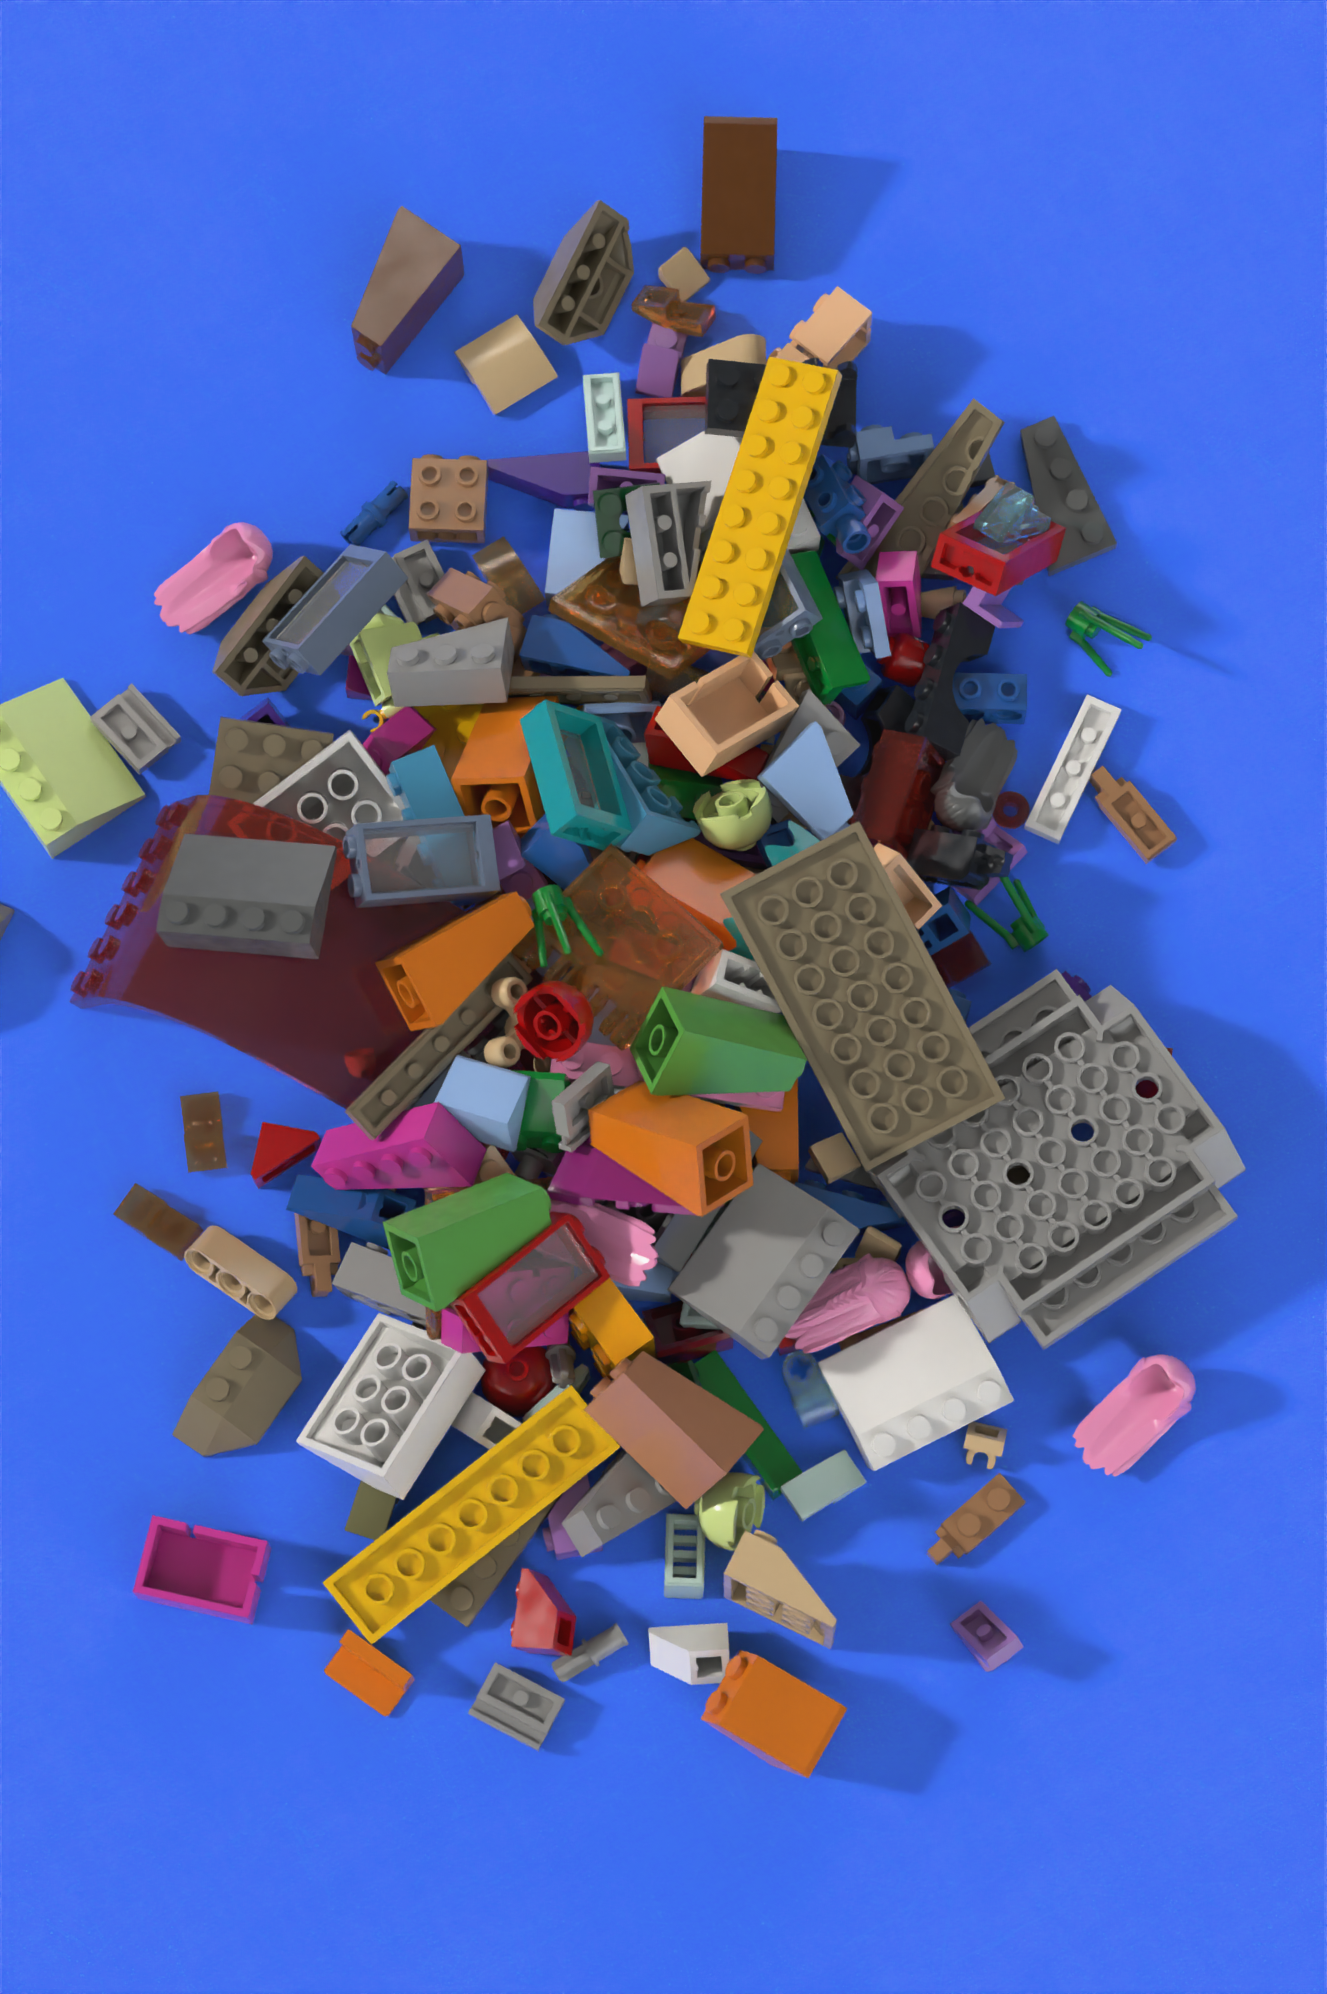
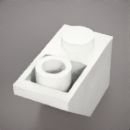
M472 1392L451 1425L487 1449H491L522 1423Z
M728 1623L648 1628L651 1666L690 1685L721 1683L725 1676L726 1666L730 1661Z

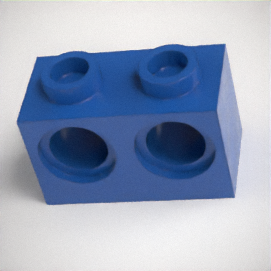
M955 672L953 678L954 699L959 710L969 723L972 720L978 721L980 718L984 720L985 724L1025 723L1027 712V674Z

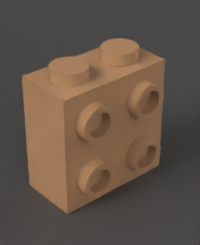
M435 454L423 455L421 458H412L409 534L411 541L423 542L428 539L429 542L485 543L489 476L487 460H481L479 457L471 455L461 456L458 459H443L442 456Z
M450 567L426 594L436 606L433 609L435 615L444 623L451 625L455 631L508 617L515 654L522 647L527 632L526 627L522 624L525 618L517 609L507 605L503 600L506 594L494 582L488 581L484 583L470 571L464 574Z

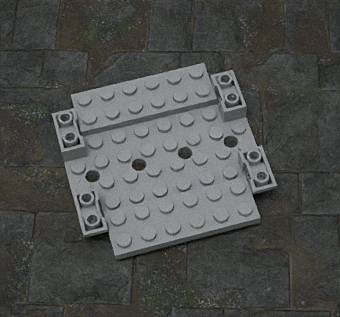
M1058 969L968 1028L1005 1099L867 1171L898 1217L905 1218L944 1273L945 1283L988 1344L1021 1323L1022 1319L1042 1349H1047L1235 1222L1238 1218V1215L1218 1190L1246 1171L1225 1127L1130 1000L1112 985H1109L1084 1002L1080 995L1077 996ZM1143 1080H1150L1157 1085L1158 1093L1152 1098H1142L1136 1092L1137 1084ZM1079 1123H1086L1093 1128L1094 1135L1090 1140L1081 1142L1072 1136V1128ZM1022 1166L1028 1170L1030 1177L1026 1183L1015 1185L1008 1180V1171L1012 1167ZM956 1209L964 1214L965 1221L960 1227L949 1228L943 1223L942 1217L948 1210Z

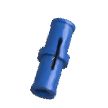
M391 480L371 503L365 502L361 506L362 512L345 529L340 531V535L348 544L352 542L351 545L360 546L377 527L383 528L387 524L386 518L408 498V494L400 485L396 488L397 483Z

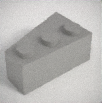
M711 481L641 486L625 495L641 607L677 604L691 597L696 582L701 551L698 549L701 528L705 525L706 515H704L707 493L710 492Z
M508 617L392 647L387 675L394 707L507 702L515 654Z
M808 689L800 695L797 701L799 707L784 730L780 732V736L769 754L764 769L810 723L815 721L822 727L836 768L860 744ZM766 788L773 811L770 824L773 825L781 821L790 811Z
M351 1242L331 1284L348 1298L390 1316L392 1313L413 1321L411 1325L417 1328L424 1329L426 1326L441 1334L442 1310L436 1312L401 1294L392 1257L387 1255L388 1251L370 1242H367L365 1247ZM450 1304L445 1307L453 1309V1307Z
M623 1448L614 1460L602 1471L603 1474L587 1490L562 1522L563 1527L581 1557H584L677 1501Z

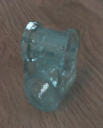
M795 1351L789 1354L783 1362L781 1375L802 1428L804 1430L840 1415L834 1395L825 1382L815 1358L809 1353L804 1354L803 1351ZM794 1361H798L800 1366L808 1365L809 1369L805 1373V1379L801 1380L799 1375L791 1376L789 1373L793 1369Z

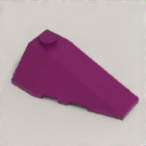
M590 1137L573 1152H565L547 1190L550 1199L577 1205L593 1206L595 1200L616 1201L617 1209H629L630 1207H642L652 1204L654 1212L695 1215L593 1147Z

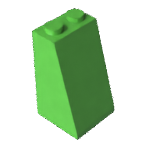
M665 986L661 987L630 1047V1051L650 1093L657 1096L790 1091L797 1077L802 1075L807 1061L784 1015Z
M504 1173L384 1221L383 1225L401 1294L436 1312L444 1309L552 1224L549 1215L551 1201L543 1187L512 1174Z

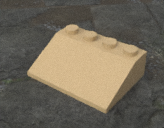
M745 1530L724 1572V1598L831 1649L835 1638L836 1618L783 1549L776 1546L778 1541L776 1538L760 1530H756L754 1534Z

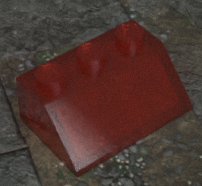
M884 729L880 741L874 746L872 753L873 763L869 775L862 781L861 798L857 810L853 812L849 819V825L859 821L873 848L880 843L899 852L907 861L915 828L928 830L935 808V795L929 790L939 780L946 762L926 737Z

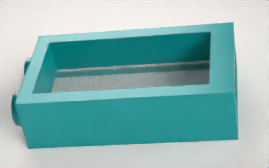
M544 700L537 704L533 710L520 719L550 833L559 838L608 851L633 831L601 717L549 700Z

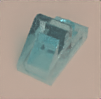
M1008 482L978 516L973 528L1002 544L1049 530L1052 518L1039 511L1038 506L1034 504L1035 497L1032 494Z

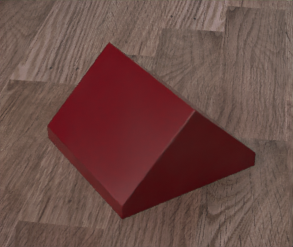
M682 1300L642 1311L645 1325L654 1336L656 1359L663 1364L690 1359L694 1360L704 1357L714 1350L722 1352L733 1348V1338L721 1329L684 1328L680 1324Z

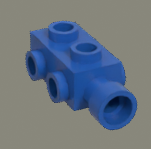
M822 453L815 459L804 493V501L807 507L815 514L813 521L821 533L826 536L831 533L838 538L846 553H859L866 549L871 542V536L866 526L860 522L866 516L862 508L866 498L856 486L848 483L853 477L848 467L840 460L833 462Z

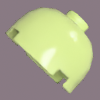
M754 779L731 781L720 785L722 792L711 797L709 791L703 794L695 803L693 813L703 835L713 845L723 849L745 851L754 847L757 841L769 829L773 813L771 801L765 786L761 788L759 781Z
M728 1472L695 1501L694 1513L698 1516L700 1528L704 1536L715 1546L735 1551L745 1530L751 1533L753 1524L757 1528L761 1527L765 1507L764 1485L756 1484V1481L761 1479L758 1475Z

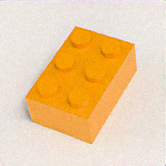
M611 1278L607 1279L570 1310L571 1315L568 1316L571 1322L569 1326L572 1329L570 1333L583 1351L590 1348L594 1355L592 1357L595 1360L593 1364L602 1378L607 1376L609 1379H613L609 1375L610 1372L625 1357L632 1362L642 1351L656 1359L654 1336Z

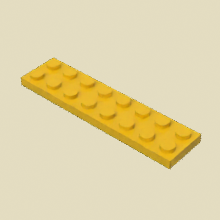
M769 356L678 635V639L682 643L748 658L752 657L843 376L839 370Z
M572 1384L322 1582L371 1645L621 1447L584 1410L587 1407V1403Z

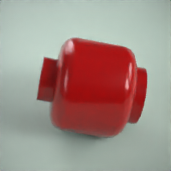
M905 632L898 633L894 637L888 636L891 656L877 659V663L881 664L882 675L905 687H914L922 677L925 666L923 658L930 644Z

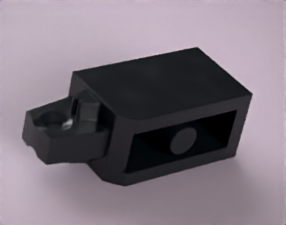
M931 825L930 830L915 828L907 862L923 882L981 890L988 885L990 877H1008L1013 855L984 841L985 835L983 833L963 829L961 835L953 834L954 830L940 825Z

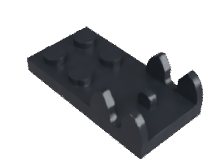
M810 358L802 362L823 367V363L818 358ZM717 359L708 360L706 365L705 434L743 438L767 364ZM846 361L836 367V370H839L843 376L820 445L853 448L857 439L856 390L858 368L855 363Z

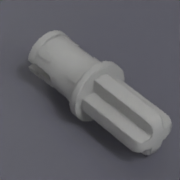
M569 1330L568 1343L547 1345L545 1357L550 1362L552 1381L557 1383L561 1389H565L567 1384L575 1382L573 1363L576 1359V1353L574 1348L570 1346Z
M615 1623L612 1627L588 1641L582 1639L581 1642L583 1644L572 1650V1656H561L551 1664L552 1669L561 1682H566L594 1664L596 1667H599V1661L620 1648L629 1645L618 1624Z

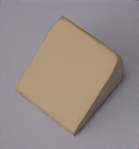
M686 246L658 269L659 280L682 304L710 282L709 276Z
M842 1132L809 1146L808 1152L827 1185L861 1166Z
M868 1226L856 1250L855 1258H862L869 1253L873 1258H888L896 1262L901 1254L902 1245L874 1227Z

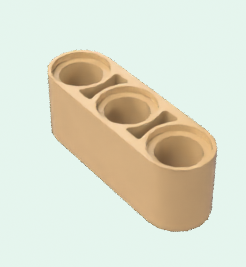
M757 334L739 335L681 360V397L706 396V365L709 359L766 364L765 337Z
M209 1226L184 1253L185 1261L190 1269L262 1319H274L297 1293L296 1282L287 1272L219 1226Z

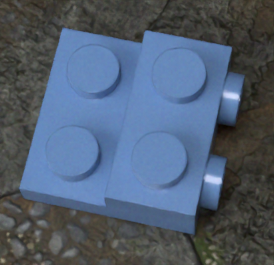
M878 424L866 426L857 432V439L853 448H848V453H846L848 469L852 475L856 474V476L871 485L912 478L934 450L932 433L922 435L920 432H911L904 434L900 439H894L892 426L882 427V425Z
M867 569L837 575L839 586L833 587L834 595L840 609H844L846 623L859 653L871 652L876 659L891 656L878 582Z

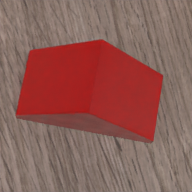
M262 1122L251 1170V1176L257 1188L259 1189L318 1151L321 1144L318 1134L314 1131Z

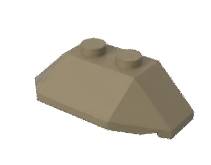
M597 200L563 237L533 298L535 327L563 346L605 334L634 274L632 247L628 235L630 230L629 220L603 201Z
M306 556L298 558L264 585L220 643L212 673L238 696L286 691L299 674L295 669L287 668L285 670L276 665L269 657L271 651L263 643V640L323 575V572Z
M257 1315L249 1319L236 1331L191 1394L172 1435L204 1458L218 1453L257 1445L303 1381L295 1330L276 1316L271 1320L262 1319Z

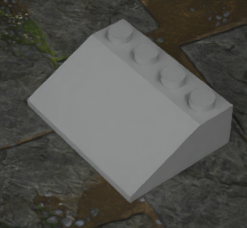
M758 1163L752 1171L753 1186L731 1200L667 1290L762 1360L770 1358L860 1230L824 1203Z

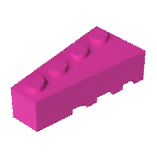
M435 1102L402 1111L374 1140H370L355 1123L326 1130L311 1167L335 1190L472 1187L487 1149L440 1102Z

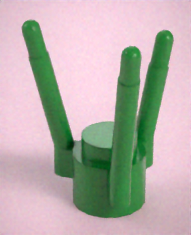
M1080 601L1073 608L1065 622V626L1072 630L1069 638L1080 645L1107 677L1112 676V671L1085 640L1087 636L1093 639L1102 629L1137 649H1142L1144 647L1143 643L1129 634L1145 641H1151L1152 639L1150 634L1109 616L1094 606L1090 607L1083 601Z
M999 877L1021 915L1020 918L1010 925L1013 930L1012 933L1008 932L972 901L966 900L965 906L1004 938L1012 950L1020 946L1025 953L1046 939L1049 934L1037 916L1021 881L1014 879L1012 884L1009 877Z
M559 885L544 886L532 894V901L535 909L532 910V918L535 924L539 961L542 968L547 967L548 964L543 922L549 926L554 925L564 953L570 954L572 951L562 924L567 918L566 913L569 914L598 957L603 956V950L576 911L571 897H564Z

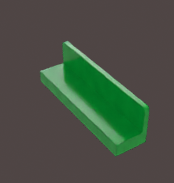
M815 551L790 554L823 618L813 625L812 630L808 634L791 640V644L812 693L823 705L831 704L843 688L867 684L870 681V676ZM779 571L772 592V599L781 620H783L799 608Z
M714 1350L694 1364L699 1372L701 1386L704 1390L759 1423L764 1428L742 1455V1458L754 1475H758L761 1478L759 1482L764 1485V1489L771 1499L775 1500L783 1494L780 1487L803 1472L718 1352Z

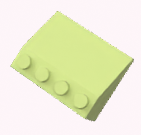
M64 678L0 704V785L52 859L146 797V794L108 740L91 723L89 713Z

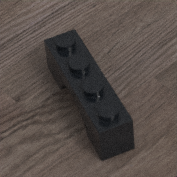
M961 602L940 610L934 619V634L931 644L924 654V670L921 679L915 687V702L904 727L906 734L903 745L937 763L960 756L969 721L961 713L954 699L953 678L955 671L961 662L968 663L988 654L995 626Z
M898 685L881 688L860 718L866 729L869 741L868 755L863 767L853 777L839 774L853 811V815L847 820L849 825L858 821L861 826L865 823L867 819L866 811L872 802L877 801L886 790L884 783L890 774L895 772L905 760L904 752L908 747L903 745L906 734L904 727L908 716L912 712L915 699Z

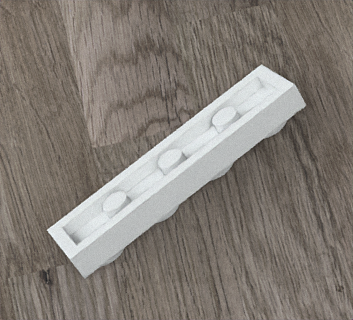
M1087 694L1025 823V830L1059 845L1122 709Z

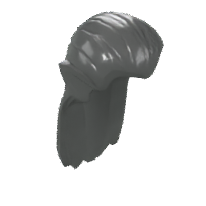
M982 718L978 721L972 720L968 724L960 756L946 761L939 780L929 790L935 795V815L944 827L962 833L963 829L979 831L989 826L996 807V801L1015 765L1018 750L1015 748V741L1007 740L1005 731L1001 726L998 727L996 723L985 725Z

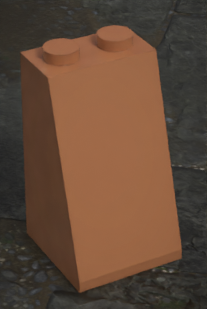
M644 1351L632 1362L625 1357L610 1372L609 1375L613 1377L612 1380L607 1376L603 1377L589 1392L594 1399L584 1409L685 1509L723 1478L764 1430L759 1423Z

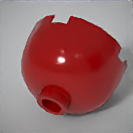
M546 981L523 994L514 1007V1014L517 1012L518 1024L514 1026L516 1035L523 1046L540 1059L544 1060L549 1057L558 1059L555 1062L564 1061L580 1051L592 1034L594 1014L591 1003L585 994L574 985L562 981Z
M542 1346L525 1347L505 1364L488 1361L485 1357L482 1364L485 1372L480 1381L482 1393L488 1402L509 1416L516 1418L524 1417L531 1408L557 1386V1383L552 1381L550 1362L545 1357L546 1349Z

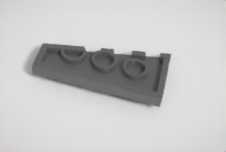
M1055 416L1021 429L1020 439L1028 478L1031 483L1035 512L1045 519L1066 527L1058 559L1047 567L1048 577L1116 549L1117 541Z

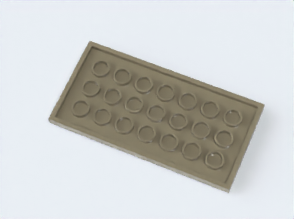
M859 821L720 894L865 1171L884 1163L1005 1099Z

